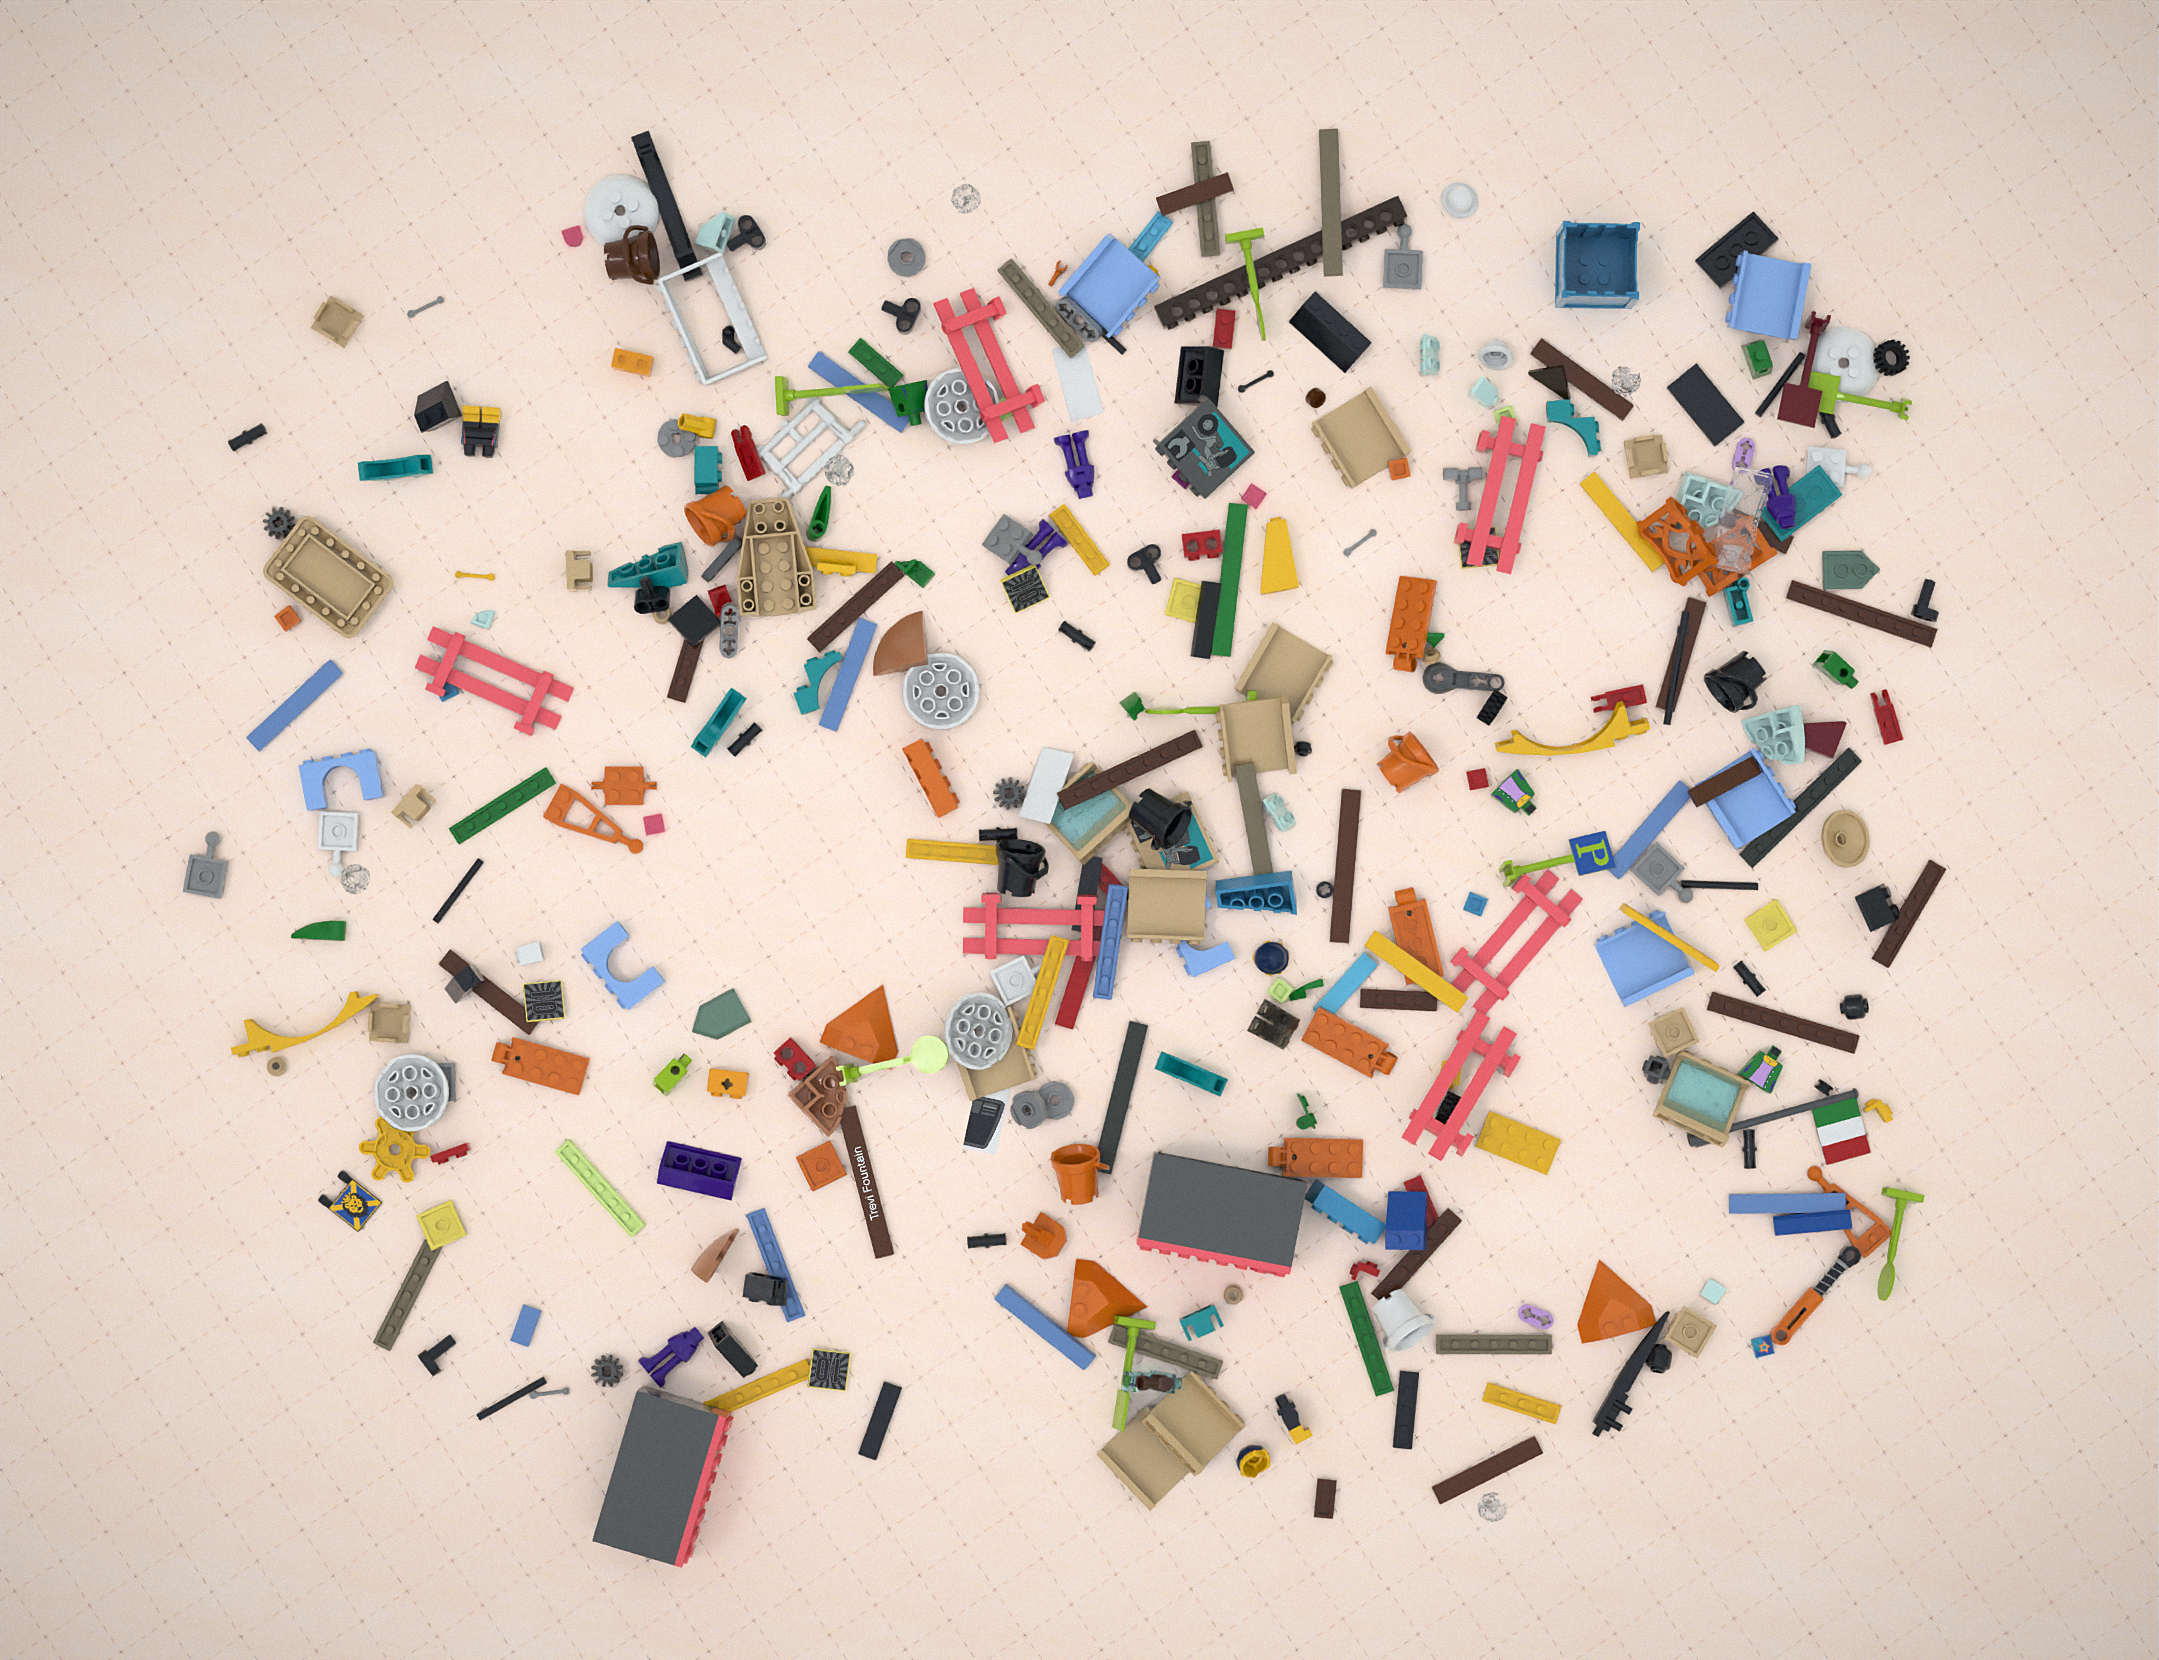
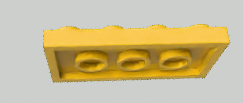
M1489 1111L1475 1147L1547 1175L1561 1139Z

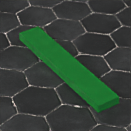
M545 767L448 829L460 845L557 783L547 767Z
M1358 1281L1339 1286L1375 1396L1394 1391Z

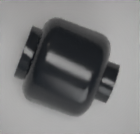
M1862 994L1846 995L1843 1003H1840L1841 1014H1845L1848 1020L1865 1018L1866 1013H1869L1868 999L1864 998Z
M1655 1344L1646 1360V1366L1650 1368L1651 1372L1665 1373V1371L1671 1368L1672 1352L1667 1349L1666 1345Z

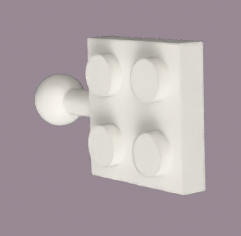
M1808 446L1805 475L1820 465L1837 488H1843L1845 473L1857 474L1860 478H1868L1872 473V469L1866 463L1858 466L1845 465L1847 453L1845 449Z
M319 811L317 850H333V863L328 868V872L332 877H340L344 872V868L340 864L341 851L357 852L359 813Z
M1023 955L990 971L1006 1006L1032 994L1036 982L1034 975L1039 973L1041 964L1030 968Z

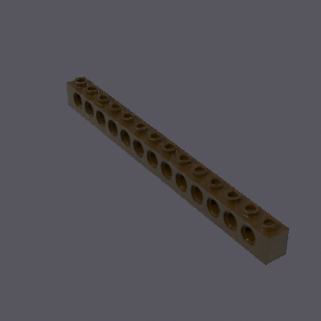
M1399 196L1341 221L1342 251L1353 247L1352 244L1357 241L1363 243L1369 240L1372 234L1377 233V235H1381L1387 232V228L1392 225L1398 227L1404 224V220L1408 216ZM1387 212L1390 214L1391 219L1383 221L1380 215ZM1370 220L1373 222L1374 227L1366 229L1363 226V222ZM1348 228H1353L1356 231L1354 237L1346 235ZM1322 230L1254 260L1258 290L1265 287V283L1271 280L1274 283L1283 279L1282 275L1286 273L1292 275L1301 270L1300 267L1306 264L1310 267L1318 263L1317 259L1323 257ZM1319 244L1322 250L1319 253H1314L1311 250V246ZM1301 252L1304 255V259L1297 261L1294 259L1293 254ZM1284 260L1287 266L1280 269L1276 266V262ZM1246 265L1155 305L1154 310L1163 329L1168 328V330L1179 326L1178 322L1183 320L1189 322L1195 319L1196 314L1203 312V314L1209 313L1218 304L1224 306L1230 303V299L1237 296L1239 299L1248 295L1250 285L1243 284L1241 281L1243 276L1248 275ZM1260 268H1267L1269 275L1266 277L1259 274ZM1231 283L1235 289L1233 292H1226L1224 285ZM1209 291H1214L1217 294V298L1209 300L1206 294ZM1197 299L1200 305L1197 308H1192L1189 305V301ZM1174 307H1180L1182 314L1174 316L1171 310Z

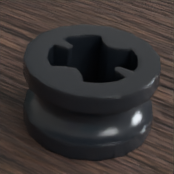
M1327 881L1320 882L1316 887V893L1321 898H1328L1333 893V886ZM1326 884L1329 886L1330 892L1322 895V891H1319V888Z
M1819 1079V1084L1814 1087L1821 1093L1829 1096V1091H1833L1834 1088Z

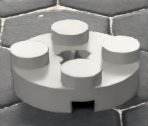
M907 238L899 239L890 246L887 260L894 273L899 276L911 277L922 270L926 256L919 242ZM903 253H910L912 255L910 258L912 259L910 262H903L901 255Z
M677 419L664 423L658 431L657 438L662 452L672 458L688 455L696 443L695 433L680 430L677 425ZM678 433L681 435V442L674 444L672 442V435H677Z
M1057 1081L1048 1082L1038 1091L1046 1104L1047 1118L1059 1120L1066 1117L1072 1110L1074 1096L1071 1089L1064 1083ZM1052 1095L1060 1097L1059 1105L1055 1106L1049 1103Z
M1024 1090L1013 1097L1010 1112L1013 1120L1019 1126L1023 1125L1026 1127L1025 1129H1033L1040 1126L1048 1117L1046 1104L1038 1091ZM1026 1105L1030 1107L1031 1113L1026 1111Z

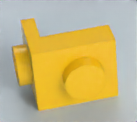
M1873 1098L1865 1103L1866 1107L1862 1109L1864 1113H1867L1875 1108L1884 1123L1893 1120L1891 1108L1888 1104L1884 1105L1881 1099L1875 1100Z

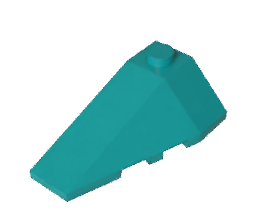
M682 542L658 548L659 552L651 556L643 555L641 556L642 559L634 564L629 562L610 571L608 574V587L642 588L640 579H643L644 576L651 579L653 587L666 586L671 588L687 584L688 566Z

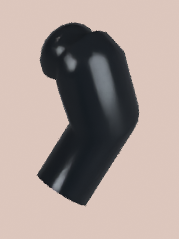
M729 325L722 330V343L733 353L737 354L742 347L734 341L735 330Z

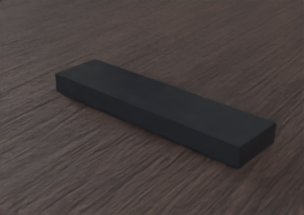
M1203 580L1201 582L1190 654L1192 657L1210 659L1222 583Z
M1093 856L1086 864H1082L1077 896L1078 894L1097 895L1103 857ZM1076 899L1075 910H1081V904H1077ZM1072 925L1071 930L1081 932V925Z
M1400 1370L1393 1448L1412 1450L1419 1372Z
M884 1381L858 1452L859 1455L873 1460L877 1459L902 1387Z

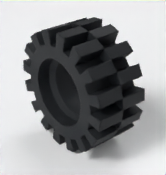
M1888 340L1875 348V353H1873L1875 359L1873 361L1877 363L1875 368H1880L1878 371L1880 374L1884 373V376H1894L1907 368L1906 366L1909 365L1907 360L1910 359V356H1906L1909 350H1904L1906 345H1900L1901 341ZM1887 351H1892L1895 354L1896 363L1894 365L1889 364L1886 360Z
M1494 689L1476 718L1490 726L1508 697Z
M1448 1091L1435 1119L1445 1125L1461 1096Z

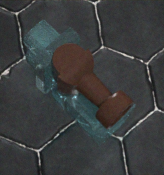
M1150 1370V1372L1124 1371L1123 1391L1139 1392L1149 1389L1175 1394V1389H1181L1182 1378L1176 1377V1374L1156 1370Z

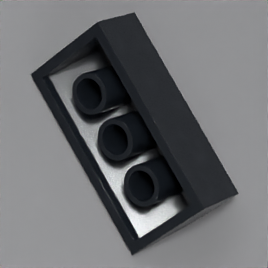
M1316 291L1289 321L1296 330L1344 373L1350 369L1372 343Z

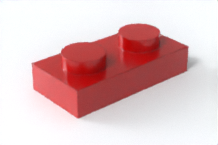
M1217 308L1213 347L1232 349L1236 310Z
M468 1142L431 1155L430 1158L432 1163L438 1162V1165L449 1162L448 1158L454 1155L456 1158L466 1156V1151L471 1150Z

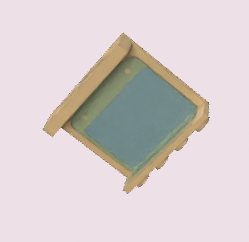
M1093 761L1086 763L1081 767L1080 772L1076 776H1072L1066 781V785L1062 790L1097 775L1101 771ZM1115 787L1065 811L1060 800H1058L1051 823L1045 824L1084 865L1132 822L1129 819V812L1133 804Z
M1680 1051L1675 1058L1670 1076L1666 1080L1652 1116L1723 1148L1730 1137L1728 1136L1745 1091L1751 1085V1082L1741 1075L1729 1073V1070L1724 1067L1712 1065L1709 1060L1699 1059L1689 1051Z

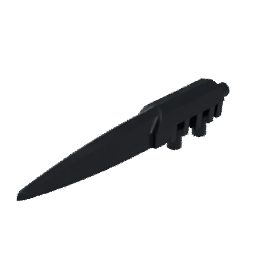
M1669 1311L1662 1315L1635 1349L1592 1421L1596 1424L1592 1434L1598 1438L1603 1429L1609 1432L1612 1427L1619 1432L1621 1431L1623 1425L1615 1421L1620 1411L1630 1415L1633 1408L1625 1404L1629 1397L1625 1393L1629 1392L1645 1364L1670 1314Z

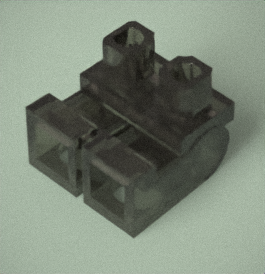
M1264 999L1256 1014L1272 1022L1273 1025L1255 1016L1247 1031L1284 1050L1289 1044L1293 1032L1298 1028L1300 1019Z

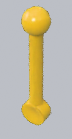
M461 571L455 573L456 578H485L489 581L495 579L493 573L488 575L462 573Z

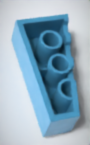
M1292 870L1216 880L1215 892L1218 908L1238 910L1246 908L1260 912L1261 910L1273 911V913L1290 912V914L1297 915V899Z
M1317 1179L1314 1180L1305 1194V1199L1313 1204L1311 1207L1313 1210L1320 1214L1322 1211L1328 1214L1327 1219L1335 1224L1339 1221L1343 1224L1342 1228L1350 1234L1353 1231L1359 1234L1358 1239L1365 1244L1368 1242L1375 1244L1385 1229L1386 1224Z

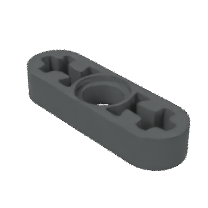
M737 535L704 571L701 577L707 583L742 547L743 540Z

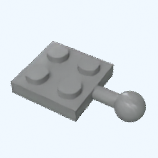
M1402 224L1397 229V234L1401 238L1400 250H1384L1383 288L1421 290L1423 251L1408 250V238L1412 235V228L1408 224Z
M1005 514L1002 515L981 544L1010 565H1012L1020 553L1025 555L1027 561L1032 565H1037L1042 560V554L1038 550H1030L1025 547L1034 534Z
M211 831L205 836V842L208 844L205 857L189 855L182 892L222 899L229 861L213 859L215 846L221 840L217 832Z
M1657 842L1630 870L1657 896H1660L1670 886L1678 893V898L1681 902L1689 903L1693 899L1692 890L1683 888L1675 881L1685 868Z

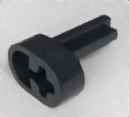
M1924 580L1918 602L1913 605L1911 611L1912 616L1929 622H1937L1939 615L1938 611L1928 608L1936 583L1933 580Z
M449 1334L430 1350H424L417 1355L433 1377L441 1372V1369L434 1360L453 1347L456 1341Z

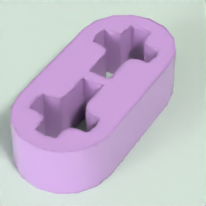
M1743 438L1736 445L1732 469L1737 474H1743L1750 468L1755 444L1750 438ZM1748 442V446L1751 449H1747L1744 455L1742 454L1743 447H1741V444ZM1741 457H1743V464L1746 465V468L1744 467L1742 470H1739V466L1736 463H1739Z
M1528 1304L1522 1305L1518 1309L1519 1318L1526 1323L1541 1329H1549L1553 1325V1317L1546 1311ZM1530 1308L1529 1312L1535 1314L1534 1318L1530 1316L1523 1318L1522 1310ZM1547 1315V1319L1550 1322L1542 1326V1322L1537 1319V1316L1544 1318Z

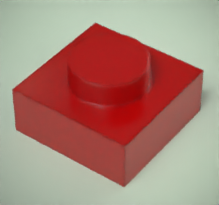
M1485 768L1466 772L1470 791L1489 787Z

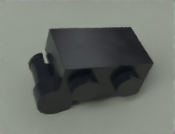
M749 1272L745 1274L742 1297L748 1298V1301L751 1302L765 1301L770 1306H786L788 1279Z

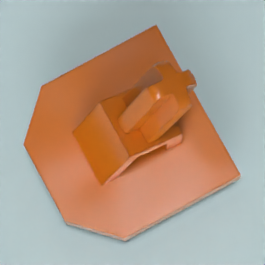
M1042 1212L1039 1213L1033 1224L1026 1221L1021 1225V1230L1026 1235L1020 1244L1043 1260L1057 1257L1067 1242L1065 1227Z

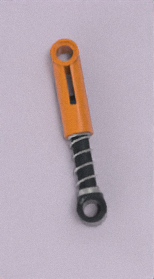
M1844 1246L1840 1250L1833 1267H1829L1830 1270L1827 1274H1823L1824 1277L1818 1280V1284L1815 1287H1809L1779 1323L1770 1330L1769 1335L1772 1342L1777 1345L1789 1343L1791 1337L1823 1302V1295L1827 1294L1826 1291L1832 1287L1835 1281H1838V1277L1860 1261L1861 1254L1857 1248ZM1849 1250L1854 1252V1258L1851 1261H1847L1845 1257L1846 1252ZM1779 1330H1783L1785 1337L1779 1341L1776 1339V1333Z

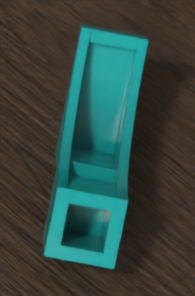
M1570 399L1547 401L1545 403L1547 422L1563 424L1574 430L1585 443L1588 457H1596L1598 452L1601 451L1600 440L1596 438V433H1599V423L1595 421V416L1572 418L1575 412L1574 404H1570Z
M413 455L396 459L357 462L360 481H391L403 477H421L433 474L431 455Z
M835 650L825 653V657L821 659L813 657L806 660L807 664H804V668L811 687L804 685L796 688L797 692L793 693L802 716L820 709L818 702L820 682L824 674L834 664L843 660L840 652L836 653Z
M1163 1051L1154 1068L1220 1097L1228 1081L1227 1078Z

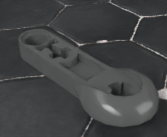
M1442 662L1428 665L1422 676L1425 688L1434 694H1444L1454 689L1494 691L1496 689L1499 691L1505 684L1504 678L1499 674L1457 671ZM1436 673H1440L1441 677H1444V680L1440 681L1441 683H1436L1437 681L1433 679V676L1437 675ZM1475 676H1479V680H1485V676H1488V688H1484L1485 683H1479L1478 687H1476L1471 680L1475 679ZM1497 677L1501 680L1499 688L1491 686L1490 681L1492 678Z

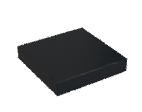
M697 595L668 618V622L692 648L720 626V619L716 617Z

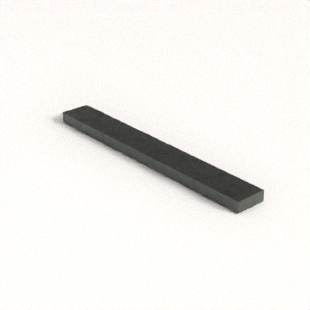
M1847 748L1793 801L1796 806L1794 809L1795 814L1755 838L1739 855L1753 868L1836 788L1862 760L1850 748Z
M1129 1021L1098 1145L1100 1162L1109 1165L1110 1169H1101L1098 1172L1110 1175L1112 1173L1148 1025Z

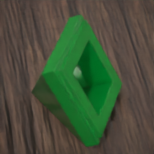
M1428 632L1426 640L1435 648L1445 637V634Z

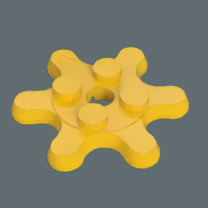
M377 1118L375 1126L379 1132L378 1138L374 1141H362L359 1144V1151L362 1154L373 1155L376 1158V1166L371 1172L372 1178L376 1181L383 1180L387 1172L393 1170L399 1173L403 1182L409 1183L413 1181L415 1175L411 1169V1162L416 1158H428L431 1153L429 1146L418 1145L414 1142L413 1134L415 1131L395 1129L384 1118ZM393 1144H397L400 1147L398 1155H393L390 1152V1147Z

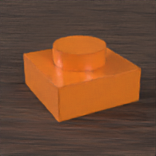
M1407 457L1387 461L1391 480L1411 477Z
M291 605L274 616L285 632L301 622V619Z

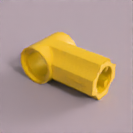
M682 413L677 425L680 430L695 433L698 437L713 439L717 420Z

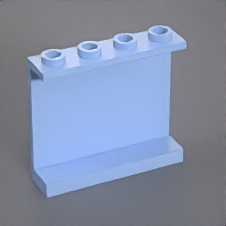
M1109 233L1095 247L1058 293L1063 297L1068 295L1109 332L1106 336L1110 338L1113 335H1119L1124 329L1122 327L1124 322L1131 321L1136 315L1134 313L1137 307L1141 308L1148 301L1147 295L1149 293L1153 294L1160 287L1158 283L1161 278L1115 236Z
M1742 251L1740 255H1737L1736 259L1738 270L1737 274L1734 273L1732 285L1735 286L1734 292H1731L1729 296L1731 308L1730 311H1727L1725 322L1728 323L1727 328L1793 341L1797 340L1812 264L1806 262L1802 264Z
M1754 748L1710 777L1695 784L1697 786L1751 756L1754 758L1762 772L1760 775L1705 803L1736 851L1795 814L1794 809L1796 806L1791 798H1786L1784 787L1780 782L1776 783L1773 778L1775 776L1770 766H1765L1763 755L1759 750L1755 751Z
M1658 909L1648 914L1650 920L1674 934L1666 919L1665 911L1660 912ZM1637 921L1631 922L1632 926L1627 929L1623 926L1614 930L1615 934L1610 937L1606 934L1596 939L1598 943L1594 944L1624 1007L1695 974L1681 949Z

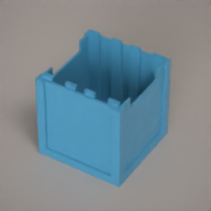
M1562 221L1556 231L1555 308H1633L1639 300V291H1637V241L1640 222L1619 224L1571 223V221Z

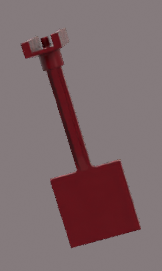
M1815 311L1811 312L1805 323V328L1810 329L1809 334L1811 336L1800 385L1784 383L1777 420L1815 428L1822 391L1809 388L1808 383L1818 337L1821 336V332L1826 329L1831 319V315H1827L1825 319L1816 318Z

